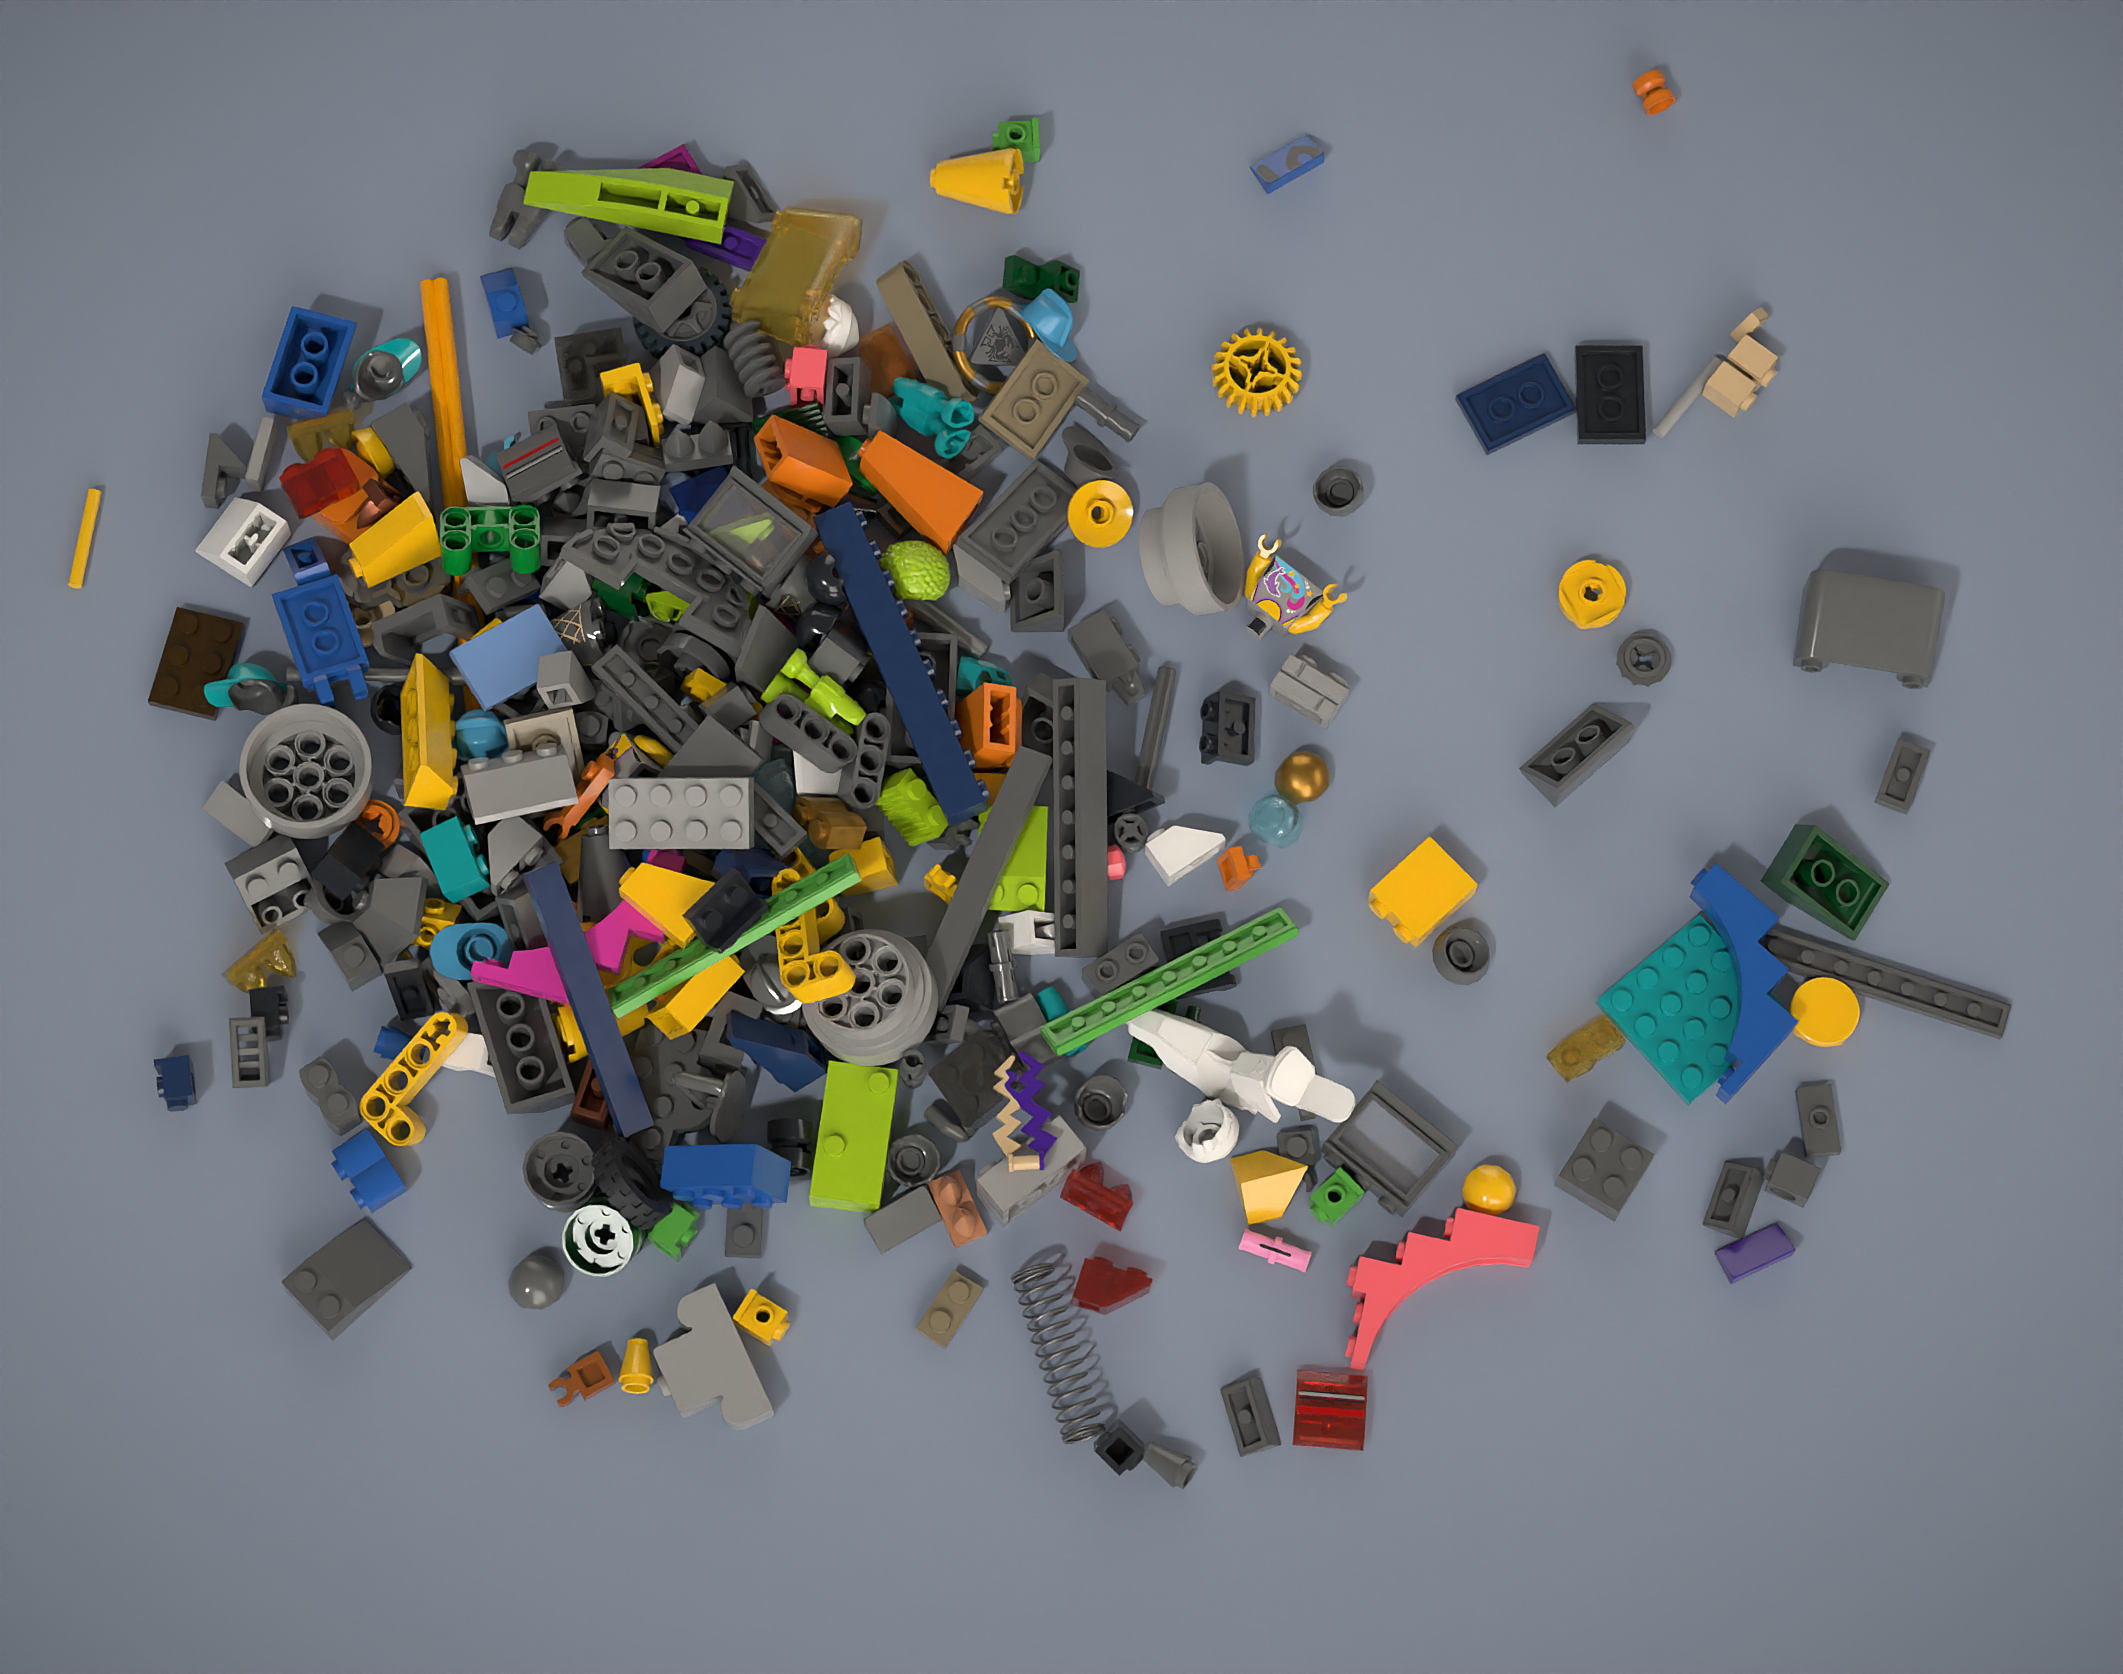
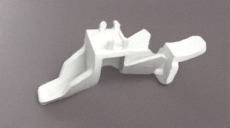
M1157 1008L1126 1022L1129 1034L1153 1047L1166 1067L1195 1085L1210 1099H1220L1222 1104L1237 1107L1242 1111L1244 1109L1250 1110L1254 1115L1260 1112L1274 1123L1278 1122L1281 1115L1271 1097L1285 1105H1295L1297 1108L1310 1111L1333 1122L1345 1121L1355 1107L1356 1101L1352 1091L1340 1084L1316 1075L1315 1067L1296 1047L1286 1046L1277 1056L1251 1053L1229 1036L1223 1035L1196 1021Z

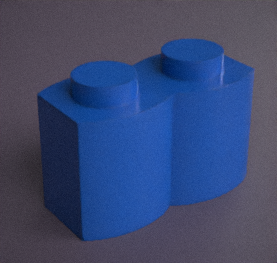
M368 1128L332 1150L336 1160L331 1164L342 1181L348 1177L355 1187L349 1192L360 1209L367 1206L370 1212L374 1213L408 1191Z

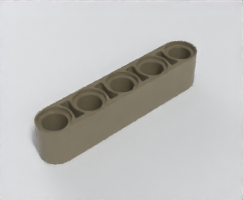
M902 260L877 278V287L927 384L943 391L948 401L952 398H962L971 404L979 398V390L969 383L960 372L952 352V338L918 272L912 264Z

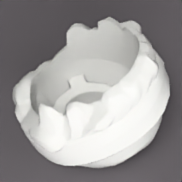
M824 294L816 303V306L812 308V312L805 317L807 325L801 331L806 336L808 345H816L822 350H828V359L837 358L839 355L855 347L859 342L858 323L851 306L833 294Z
M1220 1099L1206 1100L1192 1106V1112L1177 1130L1175 1140L1183 1152L1192 1160L1200 1163L1216 1161L1226 1157L1235 1147L1239 1132L1238 1120L1229 1108L1222 1105Z

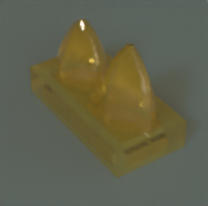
M346 409L328 414L326 417L312 418L286 425L289 440L292 441L298 455L308 465L315 468L322 454L323 442L321 431L325 432L327 439L334 447L338 445L343 449L349 450L353 443L351 433L355 431V419L352 410Z
M272 929L221 975L230 985L236 986L242 992L249 994V989L266 987L265 976L259 966L261 963L270 971L290 978L296 976V965L293 954L285 943L287 938L279 929Z

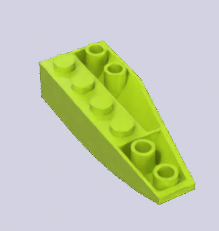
M671 168L530 171L523 204L721 244L734 181Z

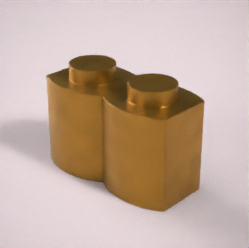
M798 796L796 798L795 805L791 810V817L807 832L815 846L820 849H861L866 824L857 813L849 812L843 801L836 797Z

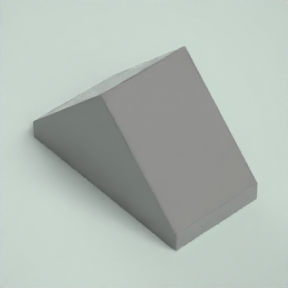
M397 844L382 859L381 864L375 870L384 879L424 877L428 879L425 898L440 899L443 896L435 874L418 855L400 844Z

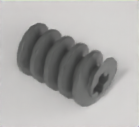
M751 320L737 326L723 340L724 347L729 350V358L734 362V370L739 373V381L744 385V393L748 397L770 395L786 385V379H775L781 374V368L778 366L770 367L776 362L775 355L765 356L771 350V345L768 343L759 344L766 339V334L762 331L755 332L761 327V322Z

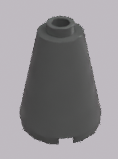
M607 824L588 827V833L581 836L576 911L579 922H584L585 916H590L591 923L601 922L624 900L620 897L619 888L622 885L619 883V880L631 866L624 849H609V828Z

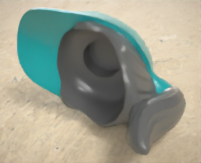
M401 337L375 345L366 351L355 363L352 385L344 390L341 395L347 410L359 409L362 400H385L398 392L418 371L421 365L422 354L419 345L412 339Z
M253 663L235 664L229 670L227 679L211 682L204 686V694L210 704L216 707H234L238 711L250 710L261 715H268L282 708L298 705L299 703L297 690L292 685L278 682L267 668Z

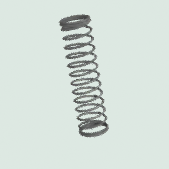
M1042 1263L1014 1273L1011 1276L1013 1284H1016L1014 1290L1024 1293L1018 1299V1303L1028 1306L1023 1311L1022 1316L1032 1319L1027 1324L1026 1329L1031 1332H1037L1031 1337L1030 1342L1041 1345L1036 1349L1035 1356L1045 1358L1039 1364L1040 1369L1049 1371L1043 1377V1381L1048 1384H1054L1047 1391L1048 1395L1058 1397L1053 1401L1051 1407L1056 1410H1063L1055 1418L1060 1423H1067L1060 1429V1434L1063 1435V1443L1074 1444L1105 1432L1106 1427H1104L1105 1424L1093 1423L1067 1433L1063 1432L1070 1425L1096 1417L1101 1412H1091L1076 1419H1059L1067 1411L1092 1404L1097 1399L1090 1398L1071 1406H1055L1058 1401L1069 1395L1090 1390L1092 1385L1082 1386L1067 1393H1050L1058 1385L1083 1378L1088 1375V1372H1081L1062 1380H1046L1052 1373L1083 1363L1084 1359L1073 1360L1058 1367H1042L1048 1360L1075 1352L1080 1348V1346H1072L1054 1354H1038L1045 1346L1071 1339L1076 1334H1064L1049 1341H1034L1035 1337L1045 1331L1061 1328L1071 1323V1320H1063L1045 1328H1030L1031 1324L1041 1318L1057 1315L1067 1310V1307H1059L1041 1315L1028 1316L1025 1314L1036 1305L1053 1302L1063 1296V1294H1055L1037 1302H1021L1024 1297L1032 1292L1046 1290L1058 1285L1059 1281H1051L1033 1289H1017L1020 1284L1040 1280L1054 1272L1053 1264Z

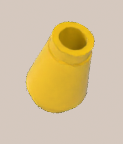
M633 1338L627 1341L618 1379L622 1383V1390L634 1394L646 1393L650 1390V1384L654 1382L648 1341L645 1339Z

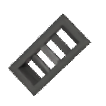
M265 1016L229 1018L233 1088L268 1087L270 1085V1068ZM257 1027L258 1034H238V1028ZM258 1041V1047L240 1048L239 1042ZM259 1054V1061H241L240 1055ZM242 1068H260V1074L242 1075Z

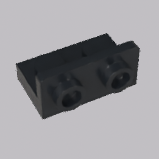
M1218 691L1204 699L1200 709V717L1203 722L1202 736L1199 741L1202 764L1209 765L1215 761L1249 766L1254 763L1256 698Z
M731 868L682 916L703 945L721 954L726 949L732 947L751 925L757 923L770 906L767 901L756 896L739 871Z

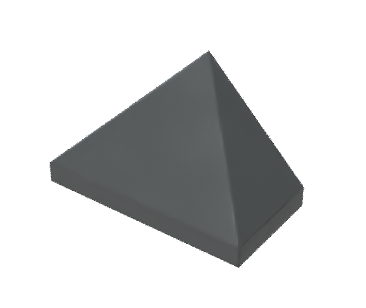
M749 164L727 166L724 169L723 179L734 181L727 218L753 223L777 222L782 218Z

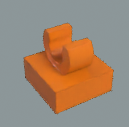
M1242 846L1228 848L1216 860L1226 892L1240 889L1254 875L1253 870L1261 868L1258 856L1250 855L1245 857Z

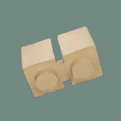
M1747 334L1744 335L1728 355L1729 361H1723L1709 378L1702 393L1704 397L1733 418L1736 417L1741 409L1745 412L1750 409L1758 397L1754 392L1761 385L1766 388L1778 372L1774 369L1778 357Z

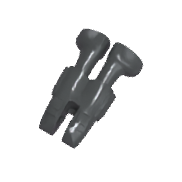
M517 150L513 156V164L517 167L514 182L506 183L496 207L497 211L489 231L490 237L502 241L511 224L514 223L515 225L509 237V245L517 249L523 247L534 227L539 225L547 211L545 208L523 204L530 171H539V169L540 171L566 170L549 159H545L542 163L541 158L537 154L526 150Z

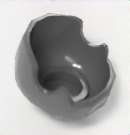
M1333 466L1323 471L1313 484L1314 500L1318 507L1330 516L1344 517L1355 512L1363 500L1364 487L1362 479L1357 472L1348 467Z
M1107 1074L1090 1077L1081 1084L1074 1097V1112L1078 1117V1121L1084 1127L1095 1131L1111 1129L1125 1115L1127 1091L1118 1079Z
M920 1134L906 1135L895 1140L889 1147L887 1169L893 1180L906 1187H918L929 1183L940 1168V1153L935 1143L926 1136Z
M541 1256L528 1257L513 1268L508 1280L509 1294L522 1308L544 1309L560 1299L565 1287L564 1272L550 1258Z

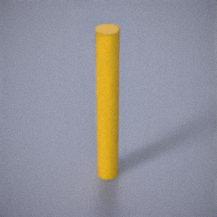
M88 489L68 586L72 588H82L102 493L97 489Z

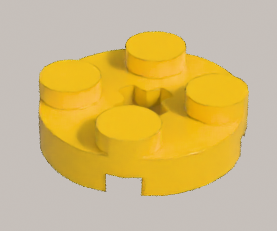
M1595 560L1580 561L1568 568L1558 586V604L1566 618L1572 621L1578 628H1600L1613 622L1622 611L1626 597L1625 582L1620 573L1608 564L1605 566L1596 563ZM1590 587L1592 591L1597 589L1600 591L1597 601L1585 599V588Z

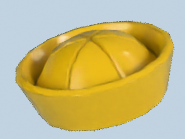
M370 427L352 431L351 435L356 445L358 457L374 468L378 476L385 480L395 469V466L380 438Z

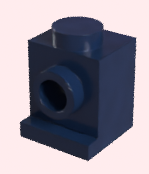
M189 1055L154 1059V1067L158 1074L162 1075L156 1078L159 1098L164 1097L167 1103V1110L171 1112L183 1111L188 1109V1105L197 1104L194 1068Z

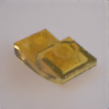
M1604 1015L1555 1047L1547 1054L1546 1059L1568 1083L1593 1070L1597 1061L1622 1049L1626 1040Z

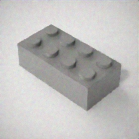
M614 777L609 779V849H750L754 847V777Z

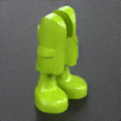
M799 648L790 656L760 697L766 703H769L778 695L783 693L791 694L849 736L852 735L853 728L848 722L859 725L866 716L865 711L845 693L846 691L841 685L827 674L825 676L822 675L821 678L815 674L807 664L805 652ZM791 678H796L812 689L811 693H806Z

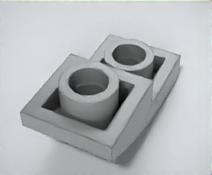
M223 780L202 807L216 820L254 848L265 843L274 831L254 814L246 797Z

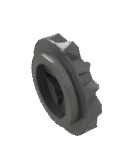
M1647 633L1635 634L1621 644L1617 653L1616 665H1618L1622 677H1626L1633 685L1639 684L1649 687L1654 683L1661 682L1669 672L1671 653L1667 645L1657 636ZM1636 653L1642 657L1653 654L1649 662L1651 669L1645 665L1634 668L1638 660Z

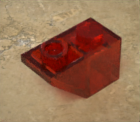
M1094 1256L1093 1260L1085 1258L1072 1297V1305L1107 1315L1150 1293L1153 1279L1148 1278L1147 1273L1138 1268L1127 1267V1270L1113 1267L1114 1263L1103 1257Z

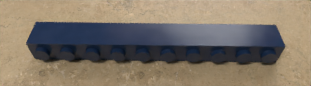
M850 501L814 516L815 528L819 533L826 552L836 561L833 568L837 577L844 578L842 587L844 593L848 597V602L949 827L988 811L985 800L990 798L987 787L983 779L976 781L972 769L977 766L969 748L962 750L958 739L963 737L960 727L955 718L949 720L944 710L949 707L942 688L935 690L931 679L935 678L936 675L928 658L922 660L917 649L922 647L921 641L915 628L908 630L904 619L908 618L909 615L902 599L900 598L895 601L891 589L895 588V584L889 570L885 569L882 571L877 560L881 559L882 555L875 539L868 541L864 530L869 527L862 510L855 512Z

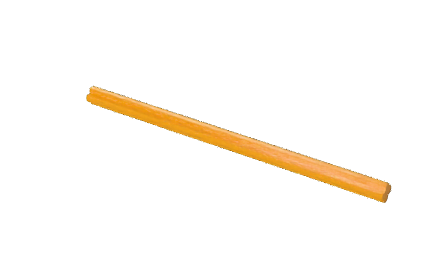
M441 277L435 280L425 279L420 282L443 506L444 510L454 506L469 507L460 459L467 455L449 284L447 279ZM472 552L471 569L479 567L478 552ZM451 575L453 598L475 606L480 627L483 629L486 626L484 610L473 594L468 593L460 597L456 592L464 582L462 578L464 575ZM458 638V646L468 642ZM468 684L463 685L466 713L477 708L483 709L476 697L470 693L471 689ZM494 708L489 710L495 714Z

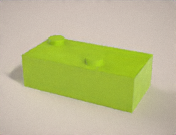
M829 1061L809 1195L810 1206L870 1214L881 1209L887 1168V1153L890 1147L899 1084L898 1069Z

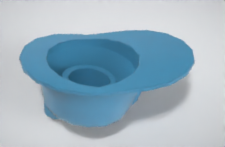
M1048 288L1030 304H1019L1025 308L1024 310L1017 309L1020 316L1033 328L1041 341L1053 354L1066 362H1073L1077 359L1075 346L1068 337L1073 327V313L1063 298L1053 289Z
M478 708L462 715L459 721L455 723V736L453 741H451V747L457 751V759L468 762L478 757H487L488 760L501 758L503 753L510 751L503 720L511 718L504 715H495L489 710L484 712L483 709Z
M469 923L447 926L435 935L430 947L431 962L438 973L448 979L456 980L472 979L470 973L473 962L483 963L485 958L500 961L505 964L504 968L507 969L513 953L506 930L492 923Z

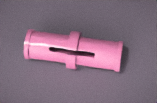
M1247 1228L1244 1231L1239 1250H1245L1268 1259L1267 1263L1274 1265L1275 1262L1301 1270L1304 1273L1312 1254L1311 1251L1282 1242L1283 1238L1277 1236L1276 1239L1250 1231ZM1260 1244L1291 1254V1257L1260 1247Z

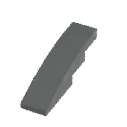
M979 425L971 431L969 440L956 456L947 459L939 455L932 461L969 483L1003 451V447L982 425ZM890 502L877 510L876 517L897 540L914 528Z

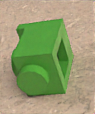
M1032 118V121L998 122V131L992 132L993 151L1007 148L1019 149L1023 162H1040L1038 118Z
M1339 1167L1309 1197L1308 1204L1311 1206L1309 1211L1321 1224L1327 1222L1333 1228L1363 1199L1365 1191ZM1336 1192L1341 1197V1200L1336 1203L1331 1202L1328 1199V1194Z
M673 1202V1207H671L673 1211L652 1228L648 1238L649 1243L676 1262H679L682 1258L680 1247H688L698 1232L695 1227L697 1226L696 1221L700 1214L686 1203H683L680 1207Z

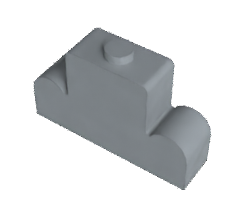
M712 1283L686 1295L681 1299L677 1307L679 1324L686 1334L666 1342L653 1350L655 1362L661 1373V1376L657 1377L656 1380L663 1396L671 1395L682 1418H687L721 1402L720 1408L723 1420L727 1426L735 1430L747 1429L773 1417L774 1411L716 1284Z

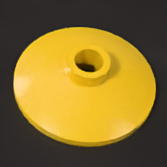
M1107 480L1090 481L1082 485L1073 494L1067 510L1069 527L1074 536L1088 546L1097 548L1111 546L1120 541L1131 526L1133 519L1132 502L1126 491L1116 483ZM1099 506L1101 515L1098 518H1093L1092 510L1094 507Z

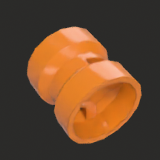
M1661 70L1649 71L1632 83L1635 94L1643 100L1642 107L1647 115L1661 113L1676 101L1671 89L1666 88L1664 84L1666 79Z

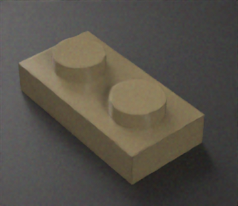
M953 1270L915 1328L916 1332L946 1349L979 1299L983 1288Z

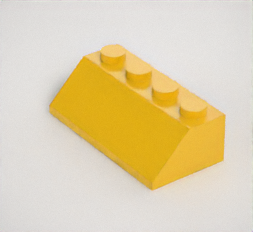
M416 654L400 694L404 806L446 810L450 797H455L458 789V778L453 776L457 751L451 747V741H453L455 736V721L450 720V714L454 707V694L449 693V679L423 654Z

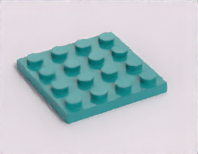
M1699 914L1596 1001V1005L1687 1106L1713 1086L1730 1066L1734 1068L1724 1057L1730 1045L1736 1022L1737 986L1735 972L1723 939ZM1770 993L1769 996L1786 1010L1776 997Z

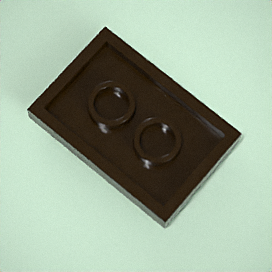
M177 607L149 695V705L216 721L220 707H216L208 702L204 694V686L211 682L227 679L244 630L243 623Z

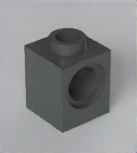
M1782 1152L1777 1161L1770 1159L1763 1175V1179L1768 1180L1764 1191L1803 1208L1809 1199L1821 1168Z

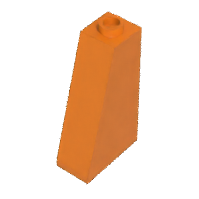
M879 430L873 440L869 438L865 440L858 452V456L861 457L859 471L928 543L935 546L937 550H941L943 555L946 556L979 509L984 492Z

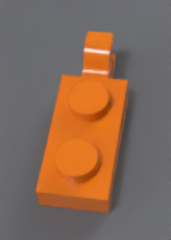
M602 753L596 762L590 761L582 772V780L575 788L579 803L563 806L561 811L551 812L546 815L543 820V830L547 831L552 824H560L562 827L557 832L558 839H565L569 834L571 826H576L609 783V779L615 775L614 760Z

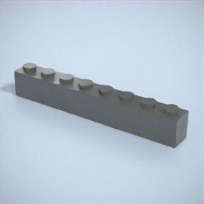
M1080 677L1053 680L1055 957H1101L1108 953L1106 680Z

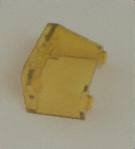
M786 206L783 211L778 210L771 224L773 230L741 288L737 286L731 295L729 305L733 306L732 320L740 324L756 320L761 322V327L757 331L765 332L769 336L796 347L802 348L804 345H809L813 334L809 333L810 326H813L815 320L818 321L821 306L844 263L848 265L850 260L854 261L860 249L863 218L850 213Z

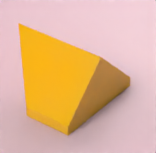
M1265 1150L1234 1157L1229 1160L1248 1226L1282 1218L1308 1168L1307 1165Z

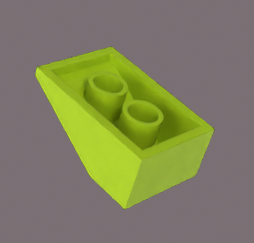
M986 804L988 811L979 814L978 838L993 804ZM1048 806L1032 807L987 910H1033L1045 912Z

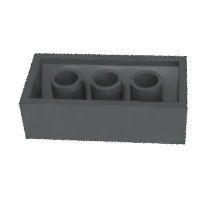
M917 632L922 647L917 649L922 660L929 659L936 675L935 678L931 679L935 690L942 688L949 707L944 710L949 720L954 719L958 634ZM887 689L885 717L890 722L891 734L885 764L902 771L911 768L917 776H926Z
M476 981L467 983L506 1113H543L573 1104L575 1093L546 1000Z

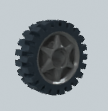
M701 267L698 270L707 288L687 307L686 311L691 314L683 319L677 318L663 333L645 325L632 316L638 340L641 341L646 351L649 349L651 355L656 359L659 356L662 357L673 344L697 357H701L714 346L721 349V343H723L728 332L731 331L732 306L724 284H720L719 278L714 273L709 275L708 269Z

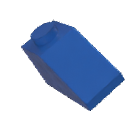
M509 268L480 276L497 338L513 335L512 329L520 330L523 325L530 329L526 309L513 269Z
M314 536L282 548L297 586L332 576Z

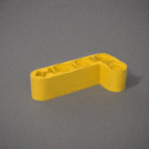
M793 869L780 871L777 877H774L772 880V896L803 878ZM815 907L776 929L780 979L782 984L799 1002L812 1003L843 994L853 987L856 979L855 972L842 956L835 951L820 953Z
M439 1012L430 1017L361 1099L359 1108L362 1116L391 1144L396 1146H413L423 1140L426 1131L425 1124L407 1105L465 1039L468 1033V1024L462 1015L451 1012ZM445 1022H450L448 1029L451 1031L450 1034H444L447 1031V1027L444 1025ZM426 1045L430 1050V1058L428 1062L423 1063L420 1058V1051ZM401 1072H405L408 1078V1084L403 1090L398 1085V1076ZM379 1098L384 1100L386 1106L381 1116L378 1115L375 1109ZM404 1121L410 1126V1134L406 1139L400 1134V1126Z

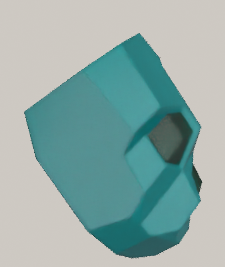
M961 657L955 695L966 698L984 682L1012 686L1013 678L1006 670L995 666L994 663L976 660L972 657Z

